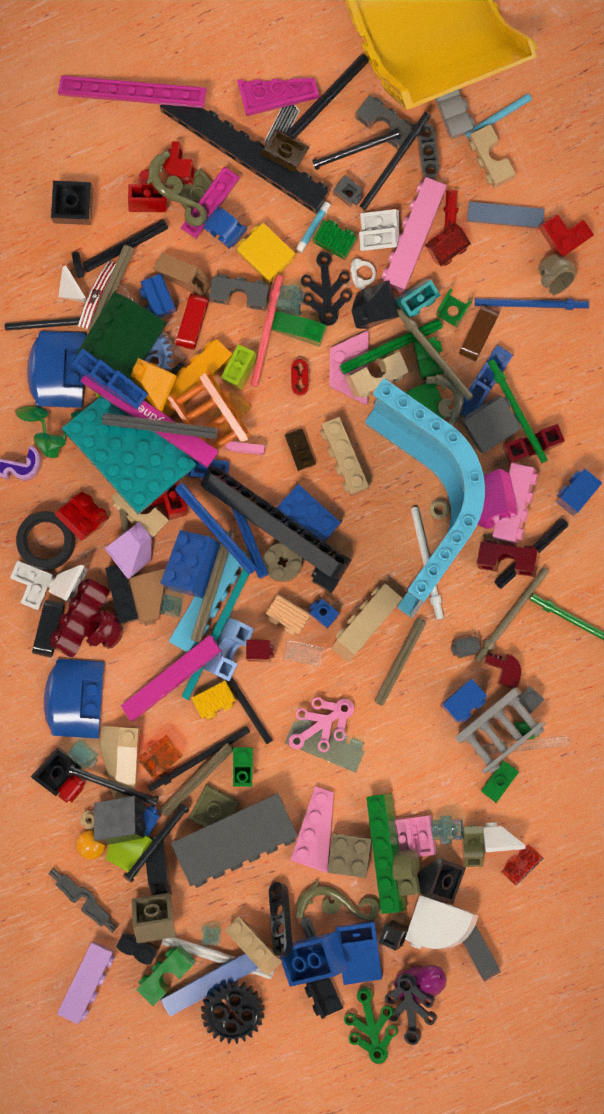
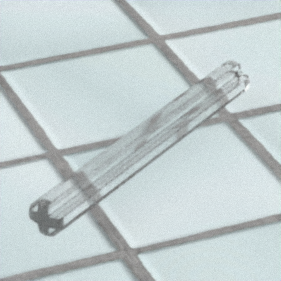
M566 735L527 740L513 752L569 746L570 737ZM509 741L503 743L509 749L517 741ZM494 743L481 744L488 754L501 753Z

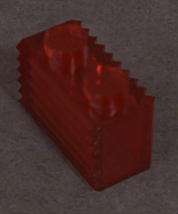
M452 223L443 232L437 234L434 239L428 241L425 247L434 262L442 267L450 264L452 259L458 254L466 252L467 247L471 243L462 227Z

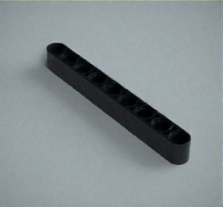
M215 466L208 467L201 481V486L329 577L334 579L341 577L349 563L347 557L220 468Z

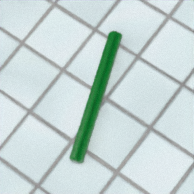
M436 319L418 329L424 336L440 330L443 325L439 319ZM412 332L402 335L339 366L342 374H347L413 343L417 339Z

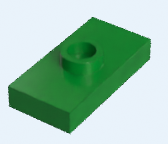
M503 760L481 792L497 803L519 771Z

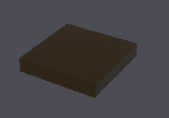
M276 129L261 155L295 173L309 146Z

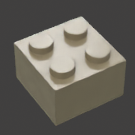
M332 833L327 873L366 878L371 838Z
M170 893L132 899L133 929L137 943L176 937L174 907Z

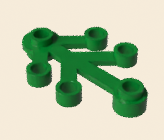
M363 987L357 992V999L363 1005L367 1024L359 1020L354 1013H348L344 1017V1022L346 1025H353L371 1038L372 1044L361 1038L358 1032H353L349 1036L350 1044L359 1045L369 1052V1058L372 1062L382 1064L388 1058L387 1047L392 1038L398 1034V1027L396 1025H389L385 1030L386 1035L381 1043L378 1035L388 1018L393 1015L394 1009L390 1005L384 1006L381 1009V1016L375 1023L370 1002L374 997V993L369 987ZM362 993L367 995L366 1000L361 997ZM385 1008L390 1010V1015L385 1014ZM348 1016L353 1018L352 1023L348 1021ZM389 1028H393L395 1034H390ZM353 1035L357 1036V1042L353 1041ZM375 1051H379L381 1057H376Z

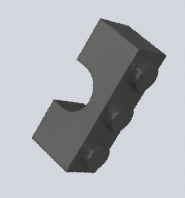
M370 95L355 113V118L369 129L379 121L386 122L389 125L390 130L388 133L398 128L401 139L397 140L396 138L388 141L397 150L410 134V129L413 126L408 120L399 118L395 110L392 108L387 109L383 106V102L379 98H373Z
M222 274L212 277L209 294L210 302L229 305L230 296L235 292H242L247 296V308L266 311L269 285H266V282L255 280V283L247 282V279L237 277L236 280L228 279L227 275Z

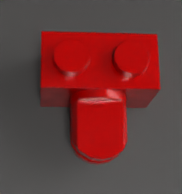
M149 169L141 171L139 174V184H128L129 212L166 213L167 198L154 188L152 182L147 184Z

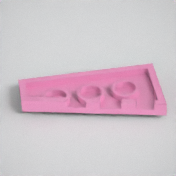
M315 786L291 861L327 873L334 792Z

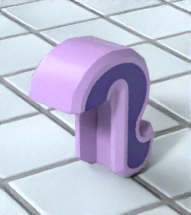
M32 446L29 447L26 464L0 459V477L3 479H9V474L12 473L20 480H31L37 476L41 468V456L37 449Z

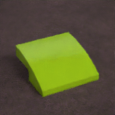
M145 836L143 839L109 844L105 860L128 872L153 840Z

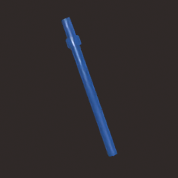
M475 298V306L565 308V310H574V308L589 309V301H574V299L563 301Z

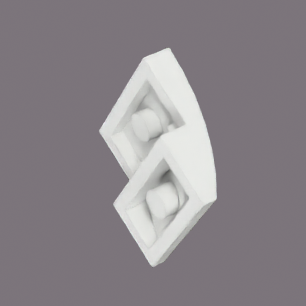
M397 209L360 213L362 232H359L360 251L398 246L399 211Z

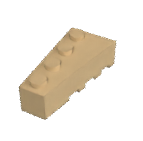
M384 584L382 588L378 586L371 594L373 596L371 601L368 602L366 600L359 608L361 610L359 615L356 616L354 614L347 622L349 624L346 630L342 628L335 636L337 641L331 649L347 663H350L356 653L360 651L403 599L387 584Z

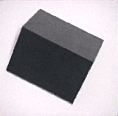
M57 747L31 775V778L57 796L59 793L57 790L69 777L68 772L71 764L75 765V768L78 769L82 767L64 750Z

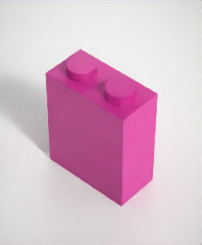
M498 469L484 475L485 499L477 525L484 529H490L498 523L510 521L511 518L518 516L510 474L502 469Z

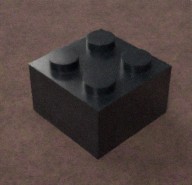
M53 180L51 219L53 223L91 225L93 186L91 182Z

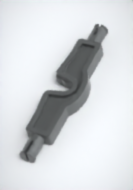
M55 868L48 873L57 881L56 886L64 892L71 902L75 903L81 897L86 898V903L81 908L84 914L93 919L99 926L105 925L112 933L117 929L118 926L109 919L111 916L97 904L96 897L90 890L79 887L66 874L62 876Z

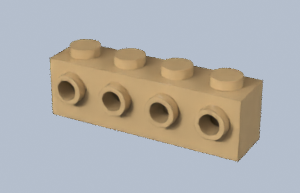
M340 417L323 423L320 433L323 440H327L330 446L327 448L330 457L336 460L337 464L334 466L338 476L342 475L344 479L342 486L345 493H349L352 497L369 490L368 483Z

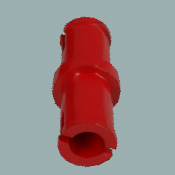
M446 190V206L443 209V212H445L444 229L450 230V228L452 230L456 229V213H458L459 209L457 208L458 191L452 190V192Z

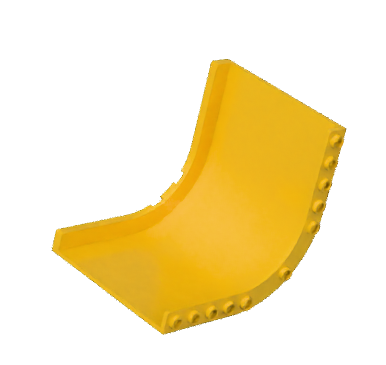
M345 0L355 31L359 32L360 37L364 40V43L361 45L377 79L380 78L383 89L406 110L537 57L535 52L537 51V45L534 39L508 25L499 14L497 3L492 0Z

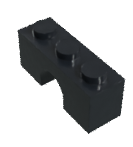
M117 565L106 567L105 571L119 624L124 625L139 621L129 580Z

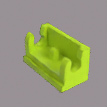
M238 344L221 379L227 384H232L237 389L242 390L256 363L257 354Z

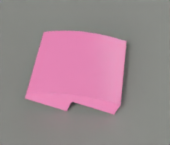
M431 815L395 820L399 851L417 849L418 856L437 854Z

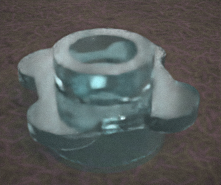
M204 926L202 928L203 939L201 943L205 946L208 944L218 946L220 944L219 934L221 929L217 926L214 928Z

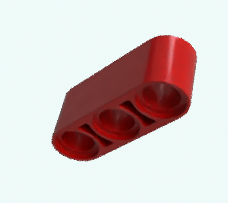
M193 293L190 294L175 345L195 350L208 308L209 298Z

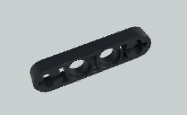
M274 882L269 888L273 952L277 956L288 957L293 950L288 887L283 883ZM282 905V912L278 915V907ZM281 924H283V925H284V930H283V932L280 934V933H279V927H280Z

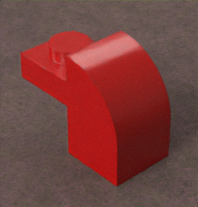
M172 141L171 148L168 149L170 157L165 160L163 167L168 177L176 176L182 181L183 185H193L196 167L192 159H182L183 148L180 142Z

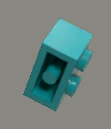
M423 279L395 299V303L399 310L403 309L408 317H414L421 312L422 308L432 305L436 301L435 299L441 295L432 280Z

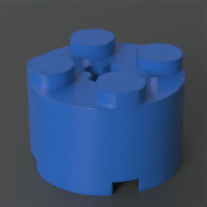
M218 205L204 222L205 226L203 227L213 237L218 235V240L229 249L236 245L247 230L236 218Z

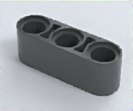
M426 123L422 129L423 131H428L431 136L423 137L421 134L420 136L417 135L421 175L424 180L425 177L435 180L439 173L435 130L431 124ZM430 149L433 154L426 156L423 151ZM431 167L435 170V173L428 174L425 169Z
M475 925L471 934L463 941V944L482 979L486 981L501 973V970Z

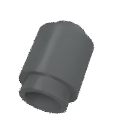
M477 636L453 640L454 644L451 645L453 656L457 655L458 659L474 655L480 651Z

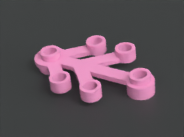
M318 697L314 698L312 707L316 710L321 708L332 710L333 712L329 715L307 712L303 708L298 709L296 712L298 720L303 721L306 719L317 721V723L301 734H293L289 739L290 747L294 750L301 749L305 740L323 729L318 749L320 752H327L330 747L328 741L331 725L337 718L339 720L337 730L334 733V739L336 741H343L346 736L344 732L346 718L350 717L354 712L352 702L347 699H341L337 703L323 701ZM316 700H319L321 702L320 707H316L314 705V702ZM342 705H346L348 707L347 712L341 711ZM300 711L305 712L304 718L298 716ZM337 732L343 733L342 739L336 737ZM294 738L300 739L299 745L293 743ZM321 743L327 744L326 750L320 748Z

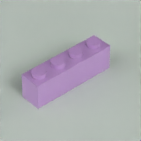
M95 941L91 942L57 1015L76 1024H79L81 1020L85 1021L89 1013L87 1007L90 1002L94 1003L98 994L95 990L98 984L102 986L107 976L104 974L106 967H111L115 959L112 956L113 950Z

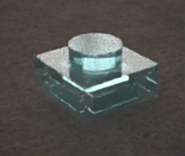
M163 595L160 614L180 617L183 599Z

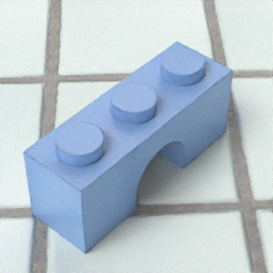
M229 617L217 641L222 652L210 660L204 670L230 681L237 666V663L233 661L234 653L239 646H246V639L250 640L254 629Z

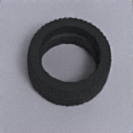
M42 511L28 516L21 523L17 531L16 545L19 554L28 564L38 569L51 570L62 566L69 560L75 548V534L55 513ZM42 522L56 524L64 534L62 551L51 559L35 557L27 545V537L30 530Z

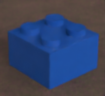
M585 468L581 472L577 470L569 480L570 486L565 485L557 494L559 499L556 503L573 517L602 484L599 479Z
M471 678L440 706L456 723L459 721L465 722L472 715L470 711L473 708L477 710L486 703L484 699L487 695Z

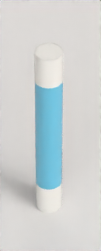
M324 201L296 248L298 252L302 253L318 228L331 206L328 202Z

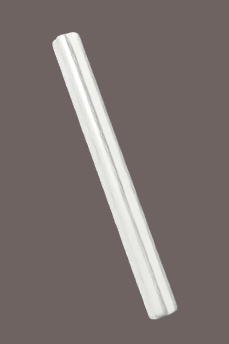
M175 937L162 940V944L176 949L181 945L190 954L221 964L235 958V956ZM259 968L251 973L272 979L274 971L269 976Z

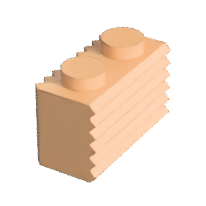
M277 595L266 612V615L269 616L268 621L276 626L278 623L285 626L284 631L292 636L295 633L300 634L311 614L280 595Z

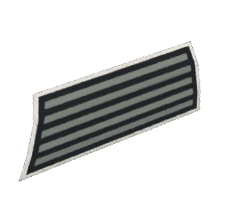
M295 104L280 109L264 143H268L276 129L287 135V131L292 127L300 112Z

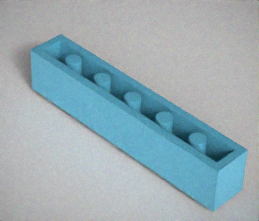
M230 552L207 623L210 618H215L219 611V608H217L220 601H225L229 594L227 591L230 584L234 585L237 581L239 568L243 569ZM194 597L169 640L170 643L187 653L200 643L191 639L203 601L202 598ZM206 624L203 635L206 634L210 625Z

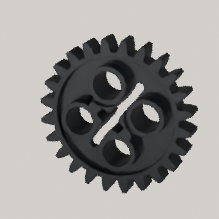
M228 980L225 987L222 983H220V989L213 987L214 993L207 992L209 999H203V1004L206 1006H201V1011L204 1012L201 1014V1018L205 1020L203 1026H208L207 1033L213 1032L214 1039L220 1036V1042L227 1038L228 1044H230L232 1039L238 1044L239 1038H242L245 1042L246 1035L252 1038V1030L258 1032L257 1025H262V1020L259 1018H264V1013L261 1011L265 1009L264 1005L261 1004L263 1002L262 998H257L259 995L258 991L252 993V986L246 989V983L243 982L239 986L237 980L234 985H231ZM233 996H238L239 1000L236 1002L230 1001V998ZM217 1008L224 1009L222 1013L214 1012ZM244 1011L251 1012V1014L248 1016L242 1015ZM238 1019H240V1021L243 1022L244 1024L241 1025V1024L238 1022ZM231 1022L236 1024L232 1028L226 1027V1025Z

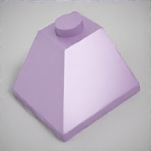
M140 522L105 547V550L127 579L152 560L151 536Z

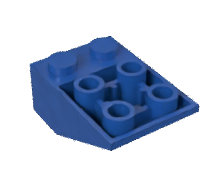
M374 921L335 926L348 966V970L342 972L344 985L382 980Z

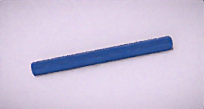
M183 483L179 484L175 491L246 572L252 574L257 569L253 562Z

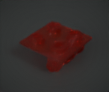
M528 844L525 849L519 851L512 861L505 865L501 872L517 886L544 858Z

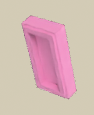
M230 441L226 444V450L264 455L265 446Z

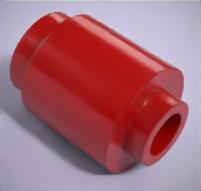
M69 776L57 790L60 793L58 797L65 803L68 801L73 803L84 789L83 786L86 783L80 777Z

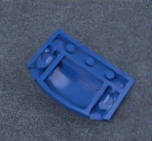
M40 331L39 336L32 345L27 367L29 389L36 401V405L38 407L83 408L84 384L81 383V379L84 375L70 364L75 359L76 352L86 338V333Z
M58 659L49 673L44 692L45 718L52 731V736L99 739L104 662Z

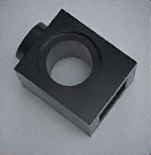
M392 920L384 925L378 943L396 951L404 946L409 928Z

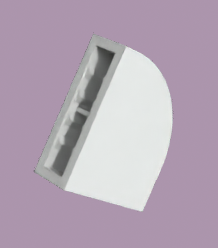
M420 895L405 940L411 942L410 946L421 949L422 946L431 949L455 947L466 940L471 934L479 915Z

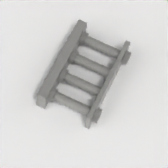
M518 688L511 690L455 737L459 743L469 742L486 763L487 767L482 770L484 774L489 771L492 774L500 767L498 763L531 736L537 737L544 731L543 727L547 724L545 721L539 724L535 722L519 702V696L522 693ZM508 705L513 706L532 729L524 737L504 714V708ZM493 717L498 718L517 741L509 749L489 726V721ZM477 730H484L502 755L493 761L476 740L474 733Z

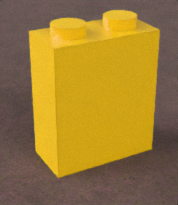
M262 223L260 226L256 225L250 231L251 235L247 239L243 238L237 244L238 248L236 250L237 254L270 284L276 278V275H279L296 258V254Z

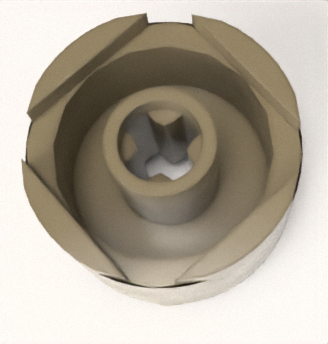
M282 543L271 546L264 555L263 562L268 576L276 582L287 583L293 581L302 569L301 556ZM282 558L283 560H288L284 568L282 565L278 566Z

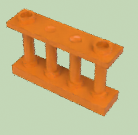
M209 370L199 377L201 379L200 383L179 397H177L175 392L168 397L172 410L177 411L185 424L196 425L193 419L214 406L219 407L222 412L221 416L205 426L217 428L224 422H229L232 432L210 445L216 450L235 438L243 442L251 435ZM208 390L211 395L210 400L188 413L182 403L201 391ZM198 437V438H200L201 440H203L204 442L207 443V441L205 440V438H203V437Z

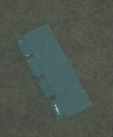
M305 719L303 721L298 720L297 723L293 722L285 743L289 745V739L293 734H301L309 729L312 721ZM323 729L304 741V745L300 750L355 773L365 752L362 750L364 742L351 738L350 743L347 744V735L343 741H336L334 739L335 730L332 736H329L328 743L330 747L327 752H320L318 749ZM337 732L336 737L342 739L343 734ZM294 738L293 743L299 745L300 739ZM321 743L320 748L326 750L327 744Z

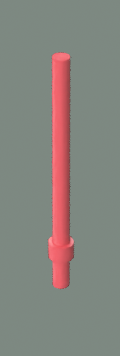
M276 275L273 289H271L269 295L271 299L250 384L253 387H258L277 302L281 298L282 292L280 289L283 276Z

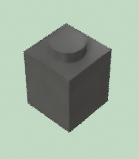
M531 686L527 687L519 696V702L529 714L544 700Z

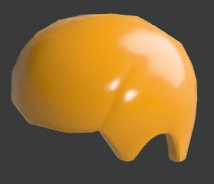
M86 830L77 837L75 848L81 857L95 860L103 855L106 845L95 842L94 831Z

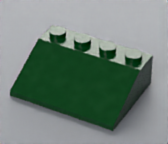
M114 291L75 356L78 355L81 349H85L97 360L101 359L113 370H118L132 381L131 374L138 358L142 360L147 358L167 323L131 299Z

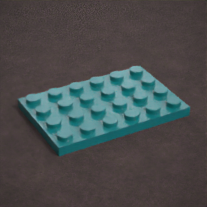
M101 396L62 427V431L136 514L139 515L192 471L196 464L186 453L153 431L103 425L102 417L104 413L122 416L130 415Z

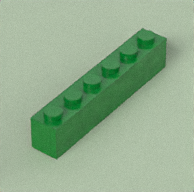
M392 793L367 796L381 914L402 912L407 910L405 895L400 896L397 880L393 878V859L399 851Z

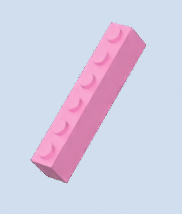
M425 177L424 182L420 181L416 190L419 193L418 197L412 200L409 208L412 210L410 217L406 216L402 227H405L403 234L399 233L398 247L396 251L392 250L388 260L391 262L389 269L385 268L381 277L384 279V282L390 281L392 289L402 293L405 292L447 185Z

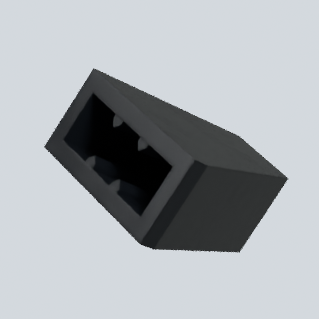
M163 840L146 861L148 885L152 895L164 893L172 895L166 847Z

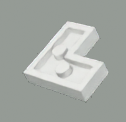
M17 560L10 578L28 585L20 603L39 611L47 593L48 584L54 575Z

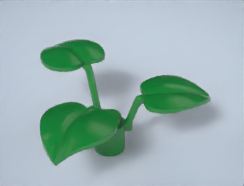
M24 406L16 409L15 412L18 418L28 422L39 420L42 423L43 433L35 434L34 442L46 457H59L60 448L66 444L65 438L67 435L65 433L63 436L47 433L44 418L48 417V412L38 406ZM83 410L71 413V418L74 419Z

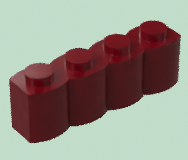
M86 578L82 580L78 585L76 597H73L68 604V612L60 618L59 629L54 631L50 637V646L69 657H74L110 590L93 579Z

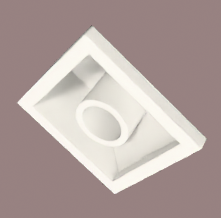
M79 565L57 574L56 578L52 577L50 580L48 592L70 602L75 597L78 585L85 578L89 569Z
M497 822L485 823V827H483V850L485 852L525 849V845L502 826H497Z

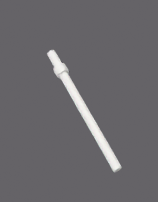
M418 507L411 508L423 565L425 566L430 559ZM435 586L430 593L431 598L429 599L431 606L433 605L436 620L444 619L441 608L442 599L441 595H438L437 587Z

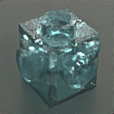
M440 816V820H432L433 840H440V844H452V840H463V820H453L452 816Z

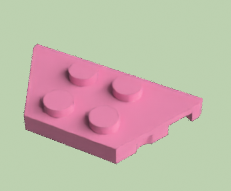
M368 331L330 348V388L344 393V395L361 402L363 405H367V397L363 399L361 396L354 397L344 376L361 368L367 367L368 369V364L347 374H342L339 366L368 352Z

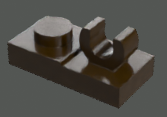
M303 429L286 434L285 438L297 470L300 471L316 465Z

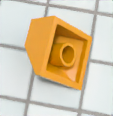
M138 358L131 374L132 381L148 394L144 401L162 411L177 376L154 363Z

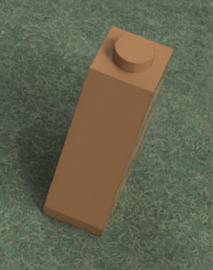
M161 253L153 267L158 274H162L163 278L196 295L205 297L211 287L212 281L199 268L165 253Z
M165 569L128 579L140 624L150 626L156 624V620L160 619L165 586L160 583Z

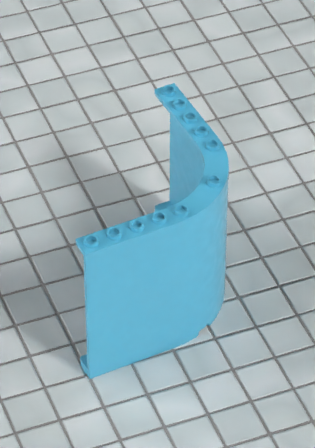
M383 378L373 392L376 401L373 411L365 420V425L432 471L442 485H444L450 503L451 519L445 538L397 606L400 611L413 618L475 530L484 506L485 483L479 459L467 439L451 424Z

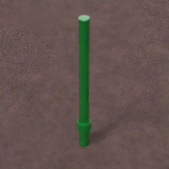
M495 359L489 361L488 364L494 374L493 378L496 384L499 383L503 393L510 401L511 408L541 464L548 461L506 382L507 378L504 372L500 371Z
M532 594L530 601L543 607L544 611L552 612L604 640L603 631L555 606L554 602L548 599L544 600Z

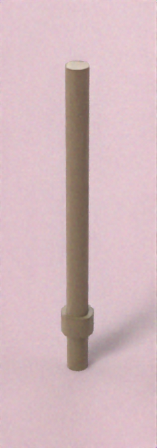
M403 309L399 310V318L405 324L404 327L409 333L412 332L466 400H471L474 397L417 328V323L413 319L411 320Z
M545 567L541 569L491 637L482 644L483 647L474 658L481 663L488 652L494 649L497 640L549 573L548 569Z

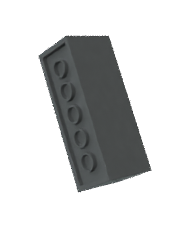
M279 793L180 838L172 842L171 845L190 887L195 885L197 888L208 882L207 879L212 876L214 879L225 875V870L231 868V871L242 867V862L249 860V863L259 859L261 857L260 854L266 852L268 855L277 851L278 845L284 843L287 846L296 842L295 838L298 837V834Z

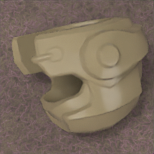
M558 254L546 257L538 267L542 276L541 284L545 288L549 287V293L552 295H556L569 287L577 274L574 263Z

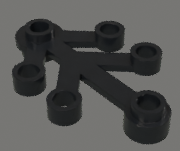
M321 252L317 255L316 263L321 268L322 288L312 281L309 275L302 276L301 284L303 287L310 288L322 298L324 307L317 303L309 293L303 296L302 302L319 313V320L322 324L331 326L338 319L337 312L351 300V293L347 290L342 291L340 298L332 307L331 298L344 284L350 281V275L347 272H341L337 281L330 288L328 267L331 264V256L327 252ZM322 258L327 259V263L322 264L320 260ZM346 275L348 279L342 281L341 276ZM305 278H308L310 280V283L305 284L303 283V280ZM348 294L349 298L345 300L342 298V295ZM310 297L312 300L307 303L304 299ZM331 314L332 318L330 320L325 319V315Z
M403 973L397 980L398 986L393 991H389L385 996V1001L388 1004H394L400 994L404 992L405 999L396 1008H393L396 1017L392 1015L388 1019L395 1022L400 1017V1014L406 1010L409 1029L406 1031L404 1039L408 1044L416 1045L421 1039V1031L417 1028L415 1011L428 1025H433L436 1022L437 1015L433 1011L428 1012L413 998V994L427 1008L433 1006L435 997L432 994H425L417 987V981L413 975Z

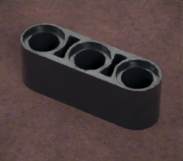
M45 600L33 645V654L52 658L55 648L50 646V637L54 631L59 629V621L64 613L65 604Z

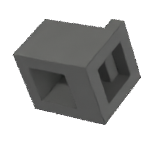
M346 175L333 189V195L337 196L349 207L353 204L357 206L363 198L361 195L363 189ZM351 192L353 195L348 197L346 193Z

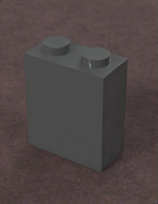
M497 395L460 419L476 447L482 453L487 452L522 429L515 413L510 409L511 403L507 397L503 398V396Z

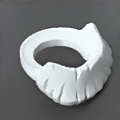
M358 258L352 260V280L357 288L363 290L365 286L370 285L375 280L376 270L367 261H362V259ZM361 266H368L372 270L371 279L363 280L358 278L357 269Z

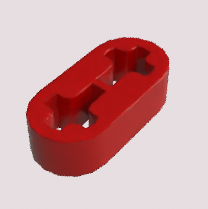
M302 359L295 360L291 365L292 392L297 396H304L309 388L308 365ZM298 364L305 367L302 370V376H298V371L294 369ZM298 379H302V386H305L302 392H298V389L295 388V386H298Z

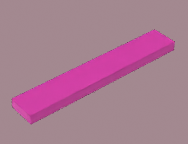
M211 635L206 637L123 703L121 707L129 720L134 722L222 652Z

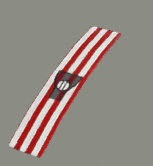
M108 261L100 272L83 308L78 324L79 327L90 328L95 309L116 262Z

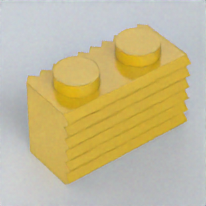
M226 680L191 698L201 719L206 718L207 721L216 717L217 711L223 709L225 712L233 708V703L236 702Z

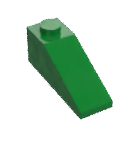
M275 311L271 330L320 347L326 332V325L307 318Z

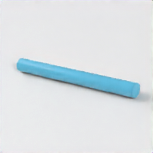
M526 94L474 126L473 131L466 133L465 136L469 139L471 133L494 124L531 101V96Z

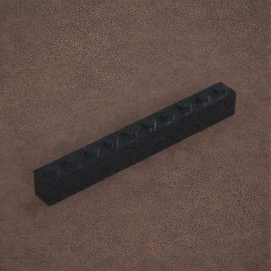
M173 105L159 106L163 114L313 213L317 214L324 201L328 198L329 191L323 183L314 182L311 180L312 177L306 172L301 173L296 170L294 173L261 155L265 148L262 143L252 141L244 131L240 130L238 132L227 120L223 122L212 110L207 111L203 108Z

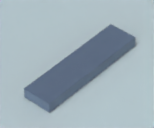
M469 202L467 222L538 228L544 220V209L477 202Z

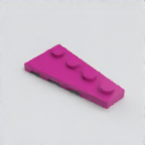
M298 78L288 81H280V79L261 81V79L244 82V80H237L246 116L319 98L314 78Z

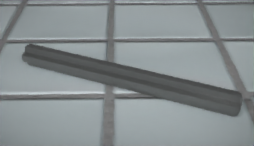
M104 413L102 417L103 425L216 439L218 431L215 427Z

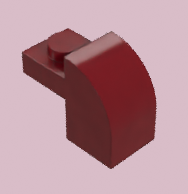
M491 653L490 656L486 655L484 664L501 669L497 684L512 689L518 688L521 678V666L518 660L510 654H506L505 660H501L502 656Z

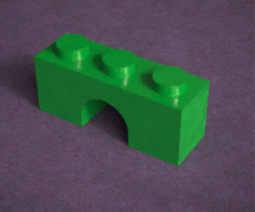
M181 945L176 949L172 947L165 954L167 958L163 962L159 960L151 968L154 972L150 976L145 974L138 982L140 986L137 988V991L152 1006L170 989L163 980V974L170 972L180 979L196 962Z

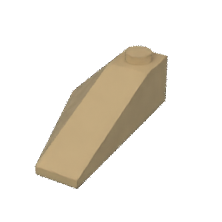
M102 726L100 746L109 780L136 790L141 729ZM111 789L113 799L131 797Z

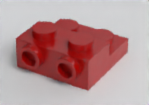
M83 491L74 496L69 503L55 513L81 541L100 529L109 519L105 509L99 508L93 502V498Z

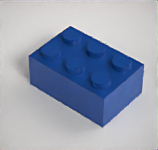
M299 484L277 507L278 510L324 542L341 525L339 520Z
M180 530L160 584L171 591L203 599L220 543L212 537Z
M336 931L292 942V953L288 957H280L283 961L282 965L290 987L334 977L348 970Z

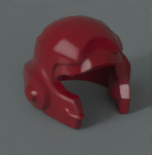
M99 611L86 635L88 638L86 642L89 646H98L102 643L103 647L111 649L120 642L123 636V627L111 611Z

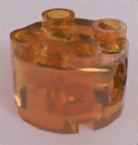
M167 734L158 741L159 745L154 743L147 749L148 754L144 752L137 758L153 779L159 777L183 757L181 751Z

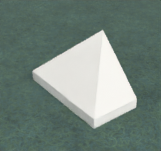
M65 265L62 267L58 297L85 303L87 300Z

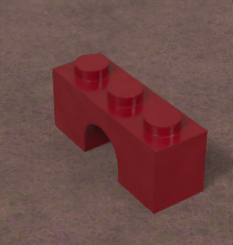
M558 424L542 429L535 434L543 451L560 446L565 442ZM528 437L516 439L504 444L502 447L509 465L537 455Z
M491 540L480 543L477 558L479 569L498 572V567L502 560L513 559L516 562L515 572L517 575L536 577L539 552L535 547H516L512 543L501 545Z
M246 639V660L248 662H271V658H275V646L271 644L270 640Z

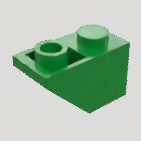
M233 748V787H252L253 748Z

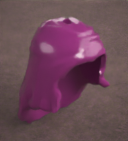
M436 965L412 966V968L401 973L413 975L417 981V987L425 994H432L434 997L440 994L446 987V975L442 968ZM397 974V979L394 982L395 988L398 986L397 980L401 974ZM404 992L398 996L401 1001L405 999ZM413 994V998L419 1004H422V1001Z

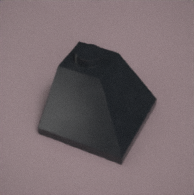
M390 281L382 282L356 293L351 309L356 328L369 329L399 317Z
M441 858L437 859L418 872L420 893L453 904L466 867Z

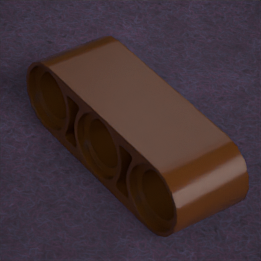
M482 305L459 354L475 362L477 361L500 314L499 312Z

